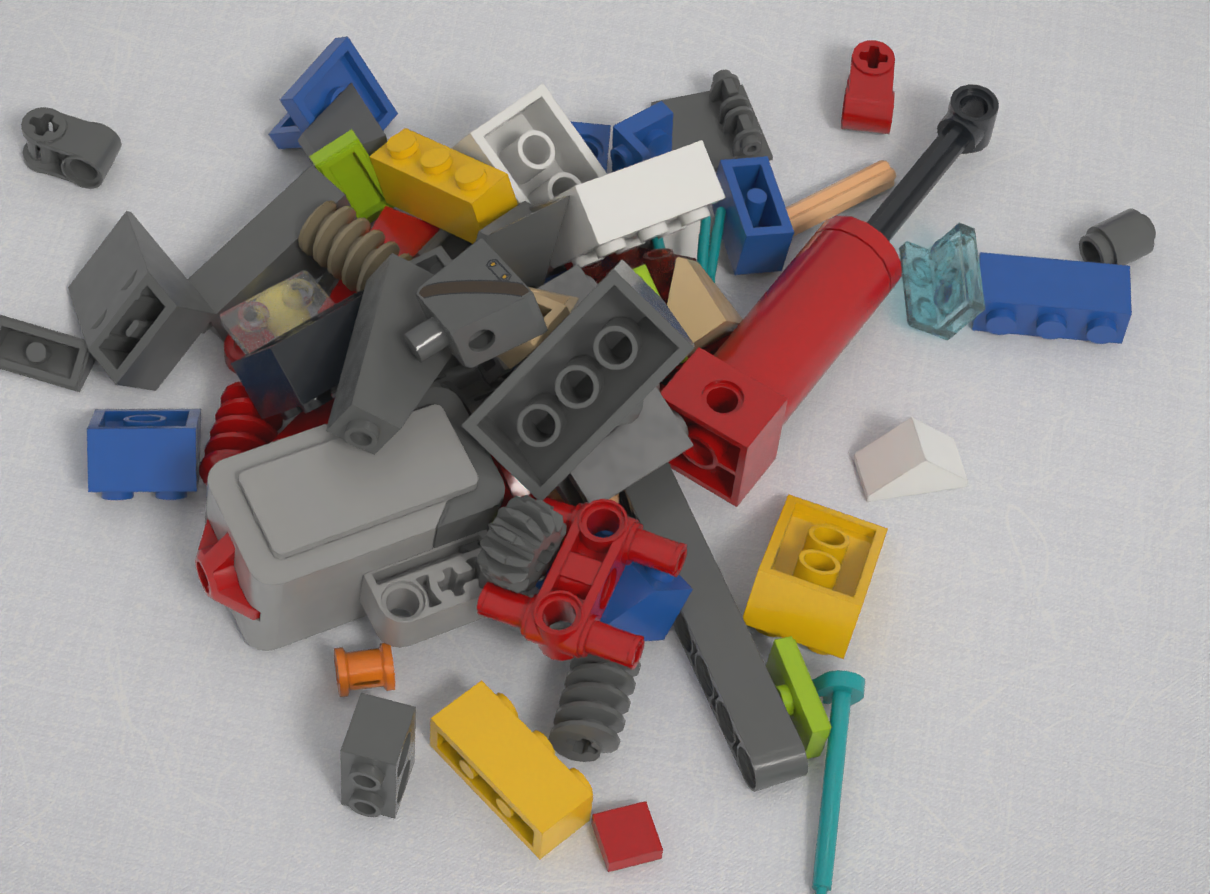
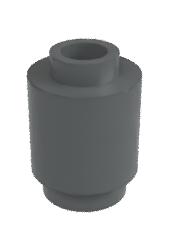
M1127 209L1090 227L1086 235L1081 237L1079 241L1080 254L1084 262L1127 265L1153 251L1154 239L1156 237L1155 227L1146 215L1141 214L1135 209Z

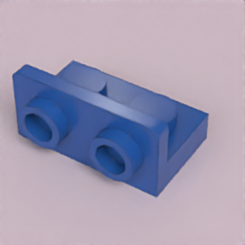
M662 101L613 126L612 149L610 151L612 172L672 151L673 112Z

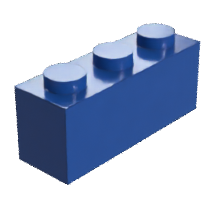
M980 252L972 280L973 331L990 332L996 335L1039 336L1044 339L1084 340L1096 344H1122L1132 315L1130 266Z

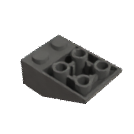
M129 211L124 213L68 287L89 352L114 383L121 386L156 391L216 315L214 310L133 213Z

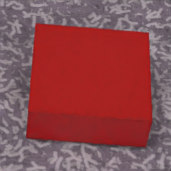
M646 801L592 814L591 824L608 872L662 859L663 848Z

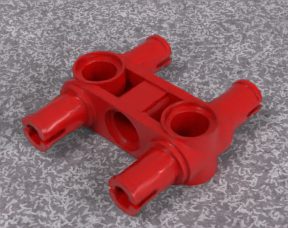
M530 493L529 497L537 500V498ZM546 497L543 501L553 506L554 511L563 515V523L566 524V534L563 537L565 540L539 593L529 597L487 582L477 602V614L521 629V635L527 641L538 644L542 653L553 660L564 661L572 658H585L588 654L634 670L643 653L645 645L644 636L600 622V619L626 565L628 566L635 562L677 577L682 570L687 556V544L643 530V524L639 523L638 519L627 516L624 508L613 500L599 499L590 503H579L577 506H573ZM600 531H612L615 533L605 538L594 536V534ZM560 621L572 624L562 630L550 628V625Z

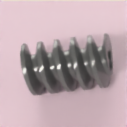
M588 654L585 658L571 659V670L567 673L564 683L565 689L562 691L559 700L560 708L556 711L553 721L554 727L551 729L548 738L557 753L573 761L590 762L597 760L600 757V753H612L618 750L620 738L617 733L623 731L626 720L623 714L627 713L630 708L631 701L628 696L634 692L636 682L633 677L639 674L641 668L640 661L636 668L632 670Z

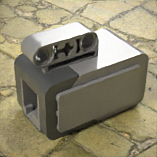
M429 388L402 428L375 455L364 449L355 448L347 443V441L327 432L328 424H324L219 461L211 468L207 480L205 528L195 558V566L205 593L214 601L230 608L244 639L249 645L258 650H275L368 616L375 633L382 642L392 647L401 648L485 618L477 614V602L485 584L493 582L489 576L482 573V566L478 564V554L482 550L480 541L489 530L488 524L493 523L497 517L498 510L502 507L505 485L489 452L461 426L469 417L461 399L456 393L447 388ZM398 608L405 609L412 616L401 618L391 614L390 611Z

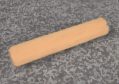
M878 161L787 206L786 210L794 230L793 236L893 187L895 184L894 179L896 178L894 169L890 167L887 161Z

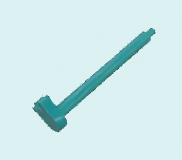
M842 670L829 671L812 679L818 696H823L822 703L831 704L830 724L832 726L827 740L812 888L816 890L815 894H827V891L832 889L850 707L864 698L865 678L857 673Z

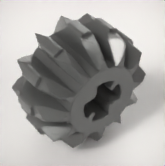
M528 495L522 498L519 496L512 498L506 507L498 510L496 519L493 523L488 524L489 530L480 541L482 550L478 554V564L482 566V573L489 576L493 583L504 589L509 588L516 593H520L523 590L529 592L535 588L538 580L541 581L546 578L547 571L553 564L563 544L562 539L566 534V524L563 523V515L554 511L553 506L540 499L535 500Z

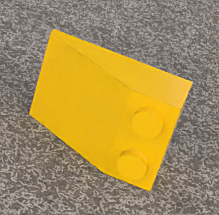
M788 494L759 566L742 617L745 624L755 628L763 635L782 638L792 636L796 643L806 646L812 652L821 655H833L844 659L888 528Z

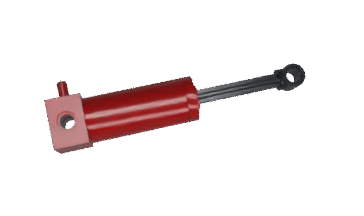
M973 84L964 85L956 89L950 98L947 114L937 126V138L867 222L852 216H834L826 220L714 355L698 347L667 385L662 382L659 383L661 395L670 409L676 411L685 421L689 432L688 437L694 445L668 462L671 469L735 507L741 503L776 459L782 426L901 278V261L895 248L889 241L960 154L979 152L988 146L999 109L998 99L992 91L986 87Z

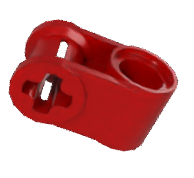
M867 40L859 43L853 50L850 74L844 94L841 129L890 134L895 91H893L895 55L892 49L883 42Z

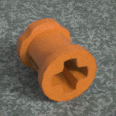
M380 643L379 648L352 652H345L343 647L334 648L335 672L340 697H348L351 690L384 687L386 691L395 690L393 656L389 644Z

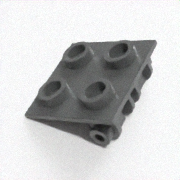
M720 70L713 75L710 91L651 102L652 106L662 101L673 112L672 151L702 140L714 171L718 170L720 160L768 156L769 161L773 160V155L743 84L740 85L738 76L732 74L729 70Z

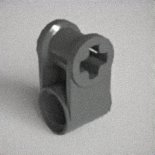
M35 108L23 117L21 123L22 134L27 140L23 148V159L27 167L37 173L48 174L70 181L82 188L94 189L102 185L122 146L120 137L110 127L60 113L53 108ZM49 122L53 125V131H49ZM37 150H40L41 159L37 158Z

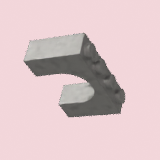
M578 264L537 289L577 297L579 300L575 304V308L598 284L592 277L585 275ZM498 356L477 366L490 384L517 368L523 360L512 369ZM658 384L644 398L643 409L635 421L631 424L617 425L555 488L564 503L577 506L579 503H590L599 499L609 500L694 446L688 437L689 432L685 421L676 411L670 409L660 393V385Z

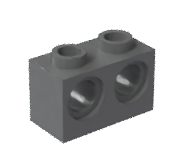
M365 693L360 694L340 750L341 805L349 806L354 812L366 817L383 815L396 818L415 762L416 707Z

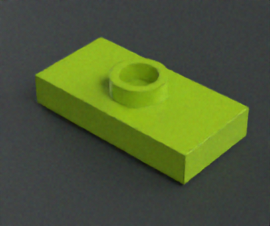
M792 636L776 639L773 641L765 666L801 739L807 759L819 757L824 749L832 726L795 639Z

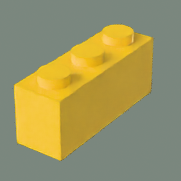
M407 128L393 135L387 143L369 156L386 203L472 244L476 242L478 232L518 205L507 173Z
M481 680L430 718V746L539 860L590 821L593 791L586 777L576 768L568 769L555 756L554 748L547 737L538 730L531 731L518 718L516 708L504 694L500 692L495 694Z

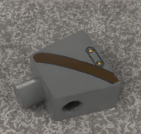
M481 238L418 288L416 297L427 320L409 330L403 336L408 347L421 363L447 347L464 367L473 368L548 331L534 293Z

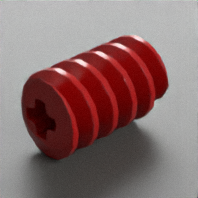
M241 381L227 386L221 395V405L216 411L215 423L210 430V439L204 449L205 456L199 465V475L205 485H207L209 471L216 463L228 457L269 444L278 435L277 431L283 425L284 421L280 413L261 419Z

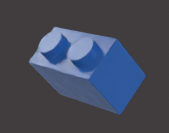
M768 156L720 160L716 175L725 198L712 204L711 207L714 216L718 207L726 209L722 240L734 275L782 271L794 230Z

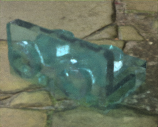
M959 222L929 249L906 241L899 247L906 316L910 327L948 341L985 310L975 228Z

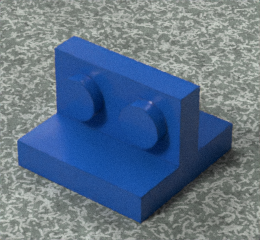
M348 36L335 38L281 97L280 102L288 113L269 133L278 149L300 148L301 145L298 139L302 133L350 83L353 84L383 131L397 116L398 112Z

